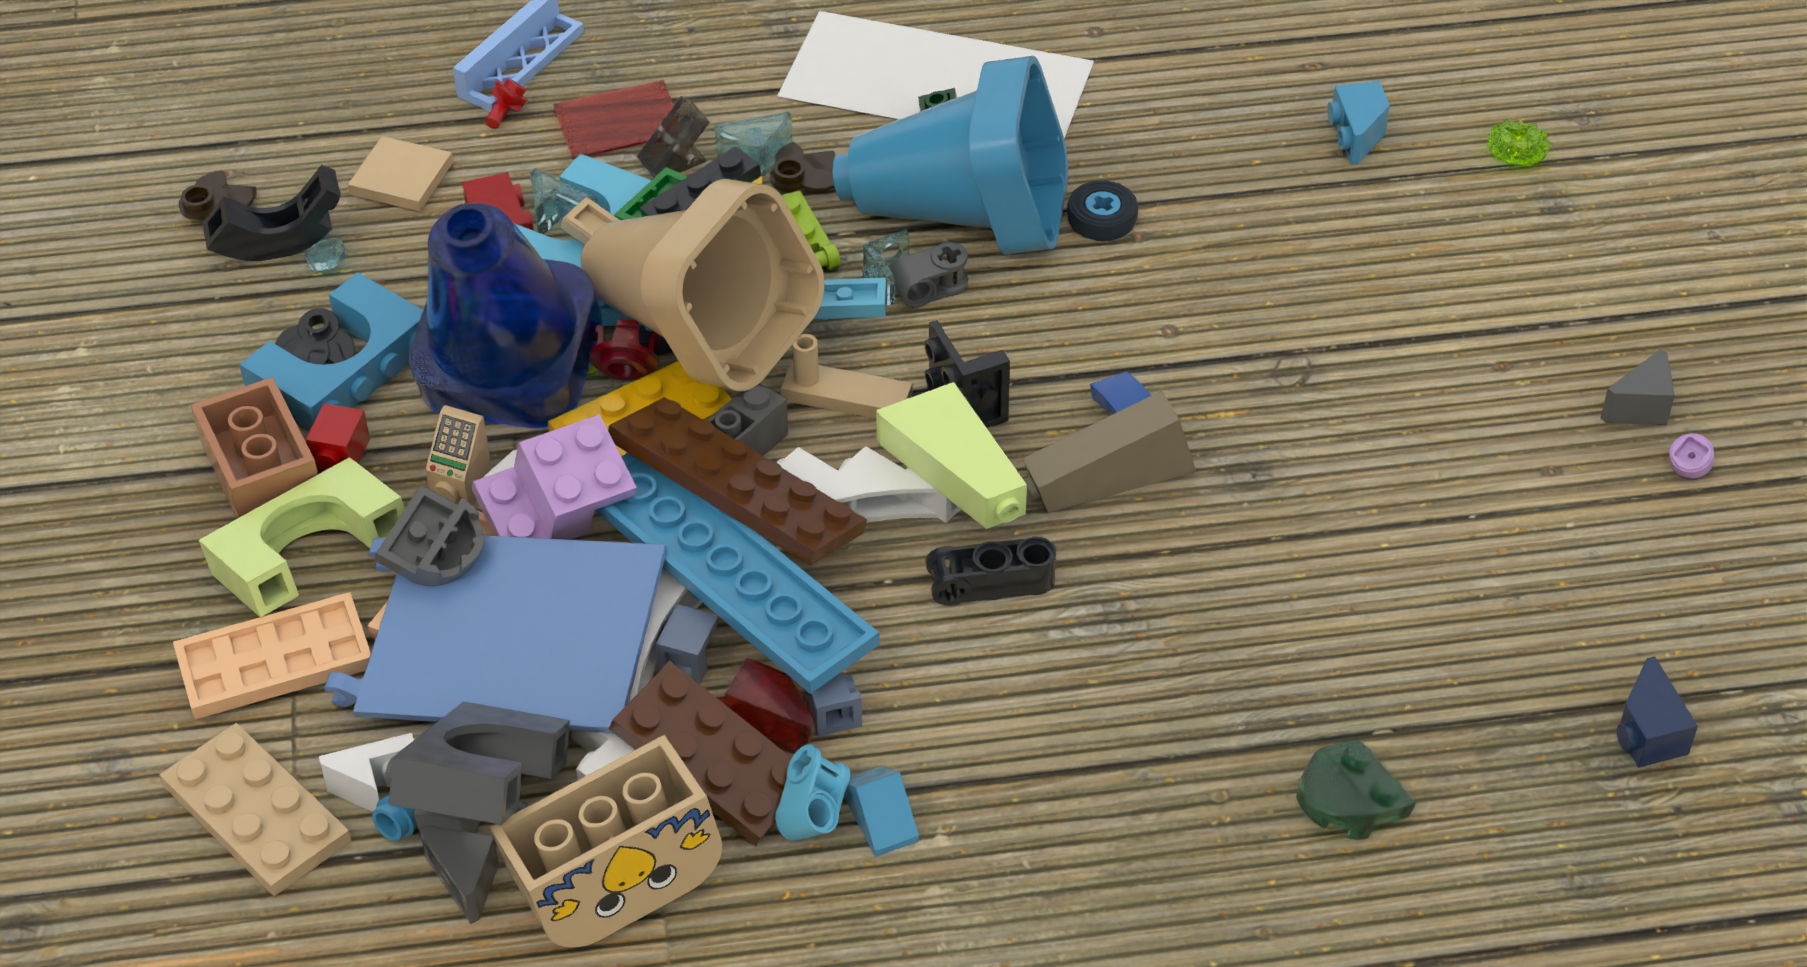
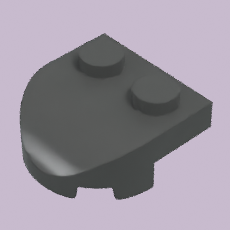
M420 485L377 550L374 561L419 585L440 586L450 583L466 573L474 565L482 552L485 534L479 521V513L463 498L456 504L429 488Z

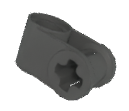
M941 243L936 247L897 258L890 265L888 274L906 306L911 308L922 307L930 302L958 295L965 291L968 286V276L964 271V266L967 263L968 254L966 249L958 243ZM953 278H956L955 284H953Z

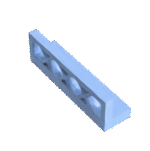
M531 0L453 67L457 97L487 111H491L497 98L493 95L488 97L481 94V91L494 88L497 79L505 82L507 77L524 86L584 32L583 23L560 14L558 0ZM556 26L566 30L561 34L547 35ZM546 48L541 53L525 55L529 49ZM523 67L519 73L502 75L507 69Z

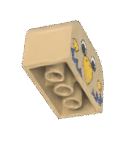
M665 735L511 815L502 825L494 824L490 826L509 873L548 938L555 944L563 947L574 948L595 943L699 886L713 872L722 853V840L708 798Z

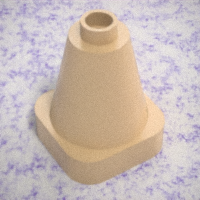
M731 179L715 181L699 195L687 210L613 221L601 226L586 243L581 254V269L590 292L597 299L664 337L686 373L693 380L736 391L752 389L766 377L816 316L824 294V274L819 260L781 194L773 187L763 184Z

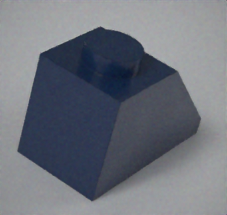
M1655 656L1646 659L1625 704L1620 724L1617 726L1619 744L1624 751H1629L1638 768L1689 755L1698 725Z

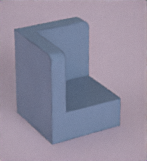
M676 604L656 642L658 671L668 661H671L693 680L701 684L707 672L705 647L718 624L717 615Z

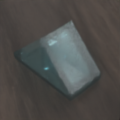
M790 111L714 125L717 157L737 146L759 163L763 177L774 167L775 154L781 147L792 142V118Z

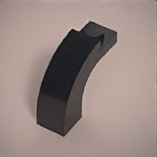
M321 164L293 199L275 207H251L223 196L202 223L207 250L238 260L265 261L292 256L312 247L332 230L329 210L331 211L337 206L341 196L336 171Z

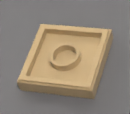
M381 136L348 183L349 195L420 212L453 164L452 152Z

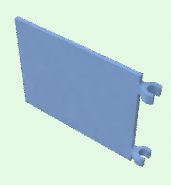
M485 536L483 549L477 561L466 573L450 583L440 586H423L397 573L364 677L356 679L345 673H329L325 691L334 692L333 705L347 707L355 703L353 709L355 717L438 722L464 701L570 720L569 730L613 733L609 729L612 720L629 702L667 553L666 545ZM385 538L373 539L369 551L370 557H375ZM378 562L376 563V570L392 572L391 569Z

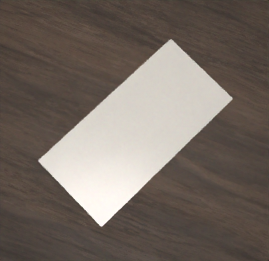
M819 11L777 96L888 118L902 119L920 112L919 96L955 88L958 97L976 91L981 69L985 62L1035 56L1043 70L1065 138L1094 61Z

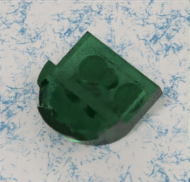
M1360 739L1325 746L1316 751L1299 779L1300 788L1296 795L1300 807L1313 822L1322 828H1326L1332 823L1349 830L1347 838L1355 840L1368 839L1375 825L1409 817L1416 805L1414 800L1402 788L1399 781L1391 776Z

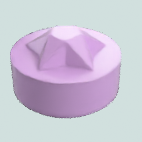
M1690 433L1682 435L1670 447L1669 455L1672 468L1682 477L1699 478L1707 474L1713 467L1715 460L1713 446L1706 437L1700 434Z

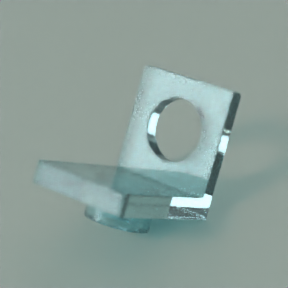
M907 230L863 244V277L886 278V306L895 304L894 274L889 267L897 258L909 254V233ZM898 244L899 250L897 254L890 259L883 260L881 257L883 250L890 245Z

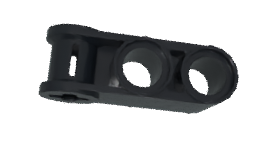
M1032 536L1026 539L1000 542L988 541L982 544L936 548L927 555L925 560L927 571L933 576L934 583L931 587L933 600L941 605L952 606L963 602L1045 594L1055 584L1056 547L1046 538ZM945 559L949 560V567H946ZM949 584L951 586L950 593L947 591V585Z

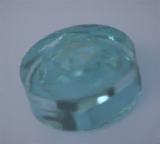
M329 238L317 242L308 248L305 258L312 271L333 270L347 257L348 253L341 239Z

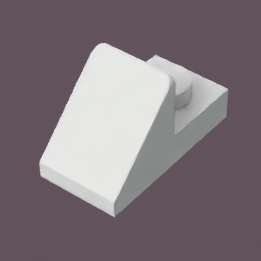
M412 733L319 756L327 792L371 812L376 810L377 802L379 801L377 787L386 785L385 772L387 764L393 756L414 741Z

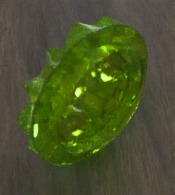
M1505 119L1502 125H1493L1491 133L1488 134L1487 146L1492 155L1508 164L1525 166L1542 161L1549 152L1550 141L1547 140V131L1538 129L1537 123L1526 124L1523 123L1522 119L1518 122Z

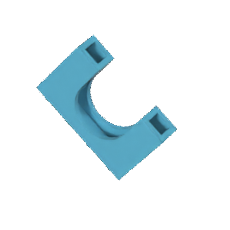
M580 154L559 176L562 205L573 209L585 197H588L614 216L618 210L651 180ZM514 224L492 247L496 277L528 290L588 288L581 269V254L585 245L577 239H555Z

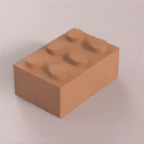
M273 377L191 404L200 441L237 519L318 475L315 460Z

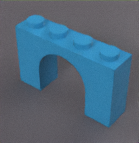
M357 272L331 292L329 298L332 312L337 316L340 327L366 342V346L350 359L339 363L322 365L305 362L269 341L239 364L244 386L273 377L296 424L310 432L324 403L354 408L361 401L366 400L371 393L387 380L397 375L404 366L419 354L424 353L434 343L429 313Z

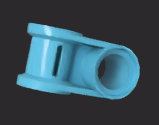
M806 744L801 747L790 760L784 790L776 810L777 828L781 835L791 841L818 836L835 829L839 819L843 796L850 781L851 773L846 765L841 762L833 764L822 757L820 750L812 744Z

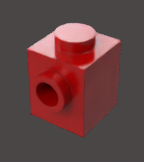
M323 404L306 438V444L315 460L317 470L325 471L349 457L359 463L370 441L365 412L360 409Z

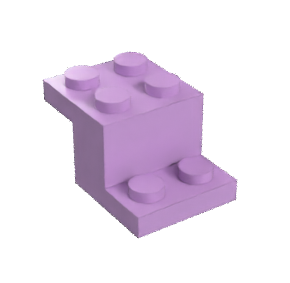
M600 414L519 442L514 467L475 480L472 484V491L494 536L572 540L588 534L594 510L635 496L637 489Z

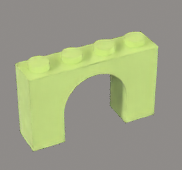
M349 457L199 539V543L211 574L261 618L299 596L287 561L279 555V552L286 545L306 534L334 529L351 533L371 548L373 539L387 537L405 507L401 496Z

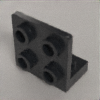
M938 320L929 322V339L924 342L925 351L929 359V369L925 370V380L929 391L954 382L986 428L1009 421L1010 360L1005 352L1001 350L964 362Z

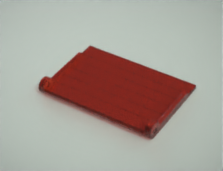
M664 80L553 104L555 116L558 118L573 159H576L580 154L591 156L684 135Z

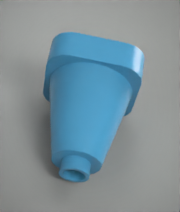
M1026 56L985 62L981 69L976 91L854 136L850 142L848 153L837 154L833 161V181L839 199L841 201L854 200L859 211L865 215L990 228L993 230L998 246L1004 254L1054 249L1058 241L1067 190L1068 159L1063 132L1038 59L1035 56Z

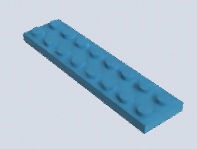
M626 453L621 456L637 487L635 496L604 506L595 511L632 543L665 544L667 553L663 569L807 692L812 694L880 645V636L876 629L760 534L631 454Z

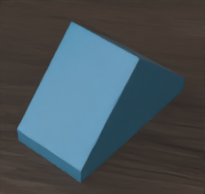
M879 766L850 776L844 798L875 857L919 842V834L899 771Z

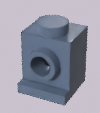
M842 671L812 694L804 689V697L817 736L862 727V698L860 692L856 691L851 674L844 676Z

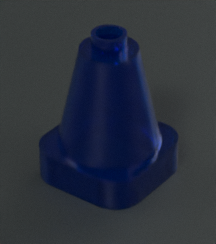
M465 203L447 211L435 222L429 233L427 301L408 358L411 373L425 404L439 414L444 405L481 415L484 417V422L526 428L548 427L549 420L575 409L580 400L590 367V350L597 344L593 337L596 326L602 325V313L592 280L583 269L574 264L543 259L509 216L493 205Z

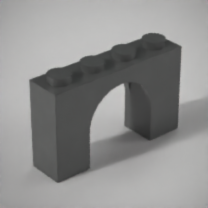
M463 701L389 760L385 772V784L390 787L389 804L502 825L519 808L521 774L551 779L566 765L570 720Z

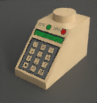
M444 405L440 411L426 466L428 486L430 490L456 504L463 498L473 506L477 500L472 491L473 481L484 478L492 469L484 417Z

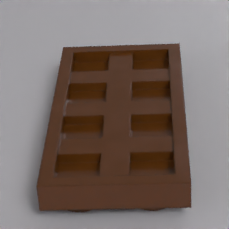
M668 661L612 720L609 729L635 750L665 735L706 794L712 812L754 846H757L776 824V810L780 804L787 779L788 765L792 758L671 661Z

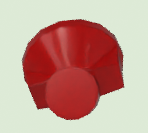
M508 77L505 82L497 79L491 92L497 98V101L485 119L486 125L492 129H497L510 108L519 112L529 101L523 96L526 89Z

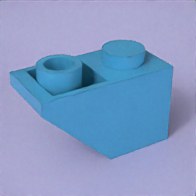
M1380 81L1336 85L1333 102L1328 103L1327 114L1329 123L1336 126L1339 148L1341 150L1345 149L1351 165L1359 164L1386 134L1390 104Z

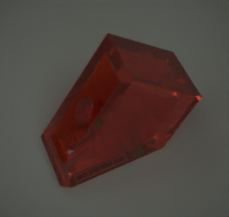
M746 658L727 689L723 703L780 749L795 754L801 747L810 744L814 719L789 675L772 666Z

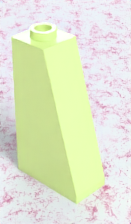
M954 382L876 410L877 441L879 444L984 528L988 529L1001 523H1008L1026 514L1027 484Z

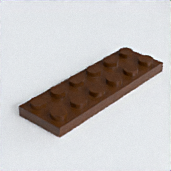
M666 397L609 425L608 432L616 446L810 566L864 533L867 519L851 510L848 505L836 501L816 489L813 484L801 480L783 469L777 462L768 460L748 448L744 442L735 440L715 428L709 421L700 419L682 408L679 403Z

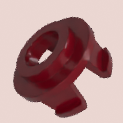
M618 319L612 341L603 342V326H596L593 338L597 341V345L590 350L589 361L604 375L613 379L632 381L638 380L657 370L658 357L654 353V349H658L660 345L659 334L651 333L649 345L646 348L639 345V325L635 320Z

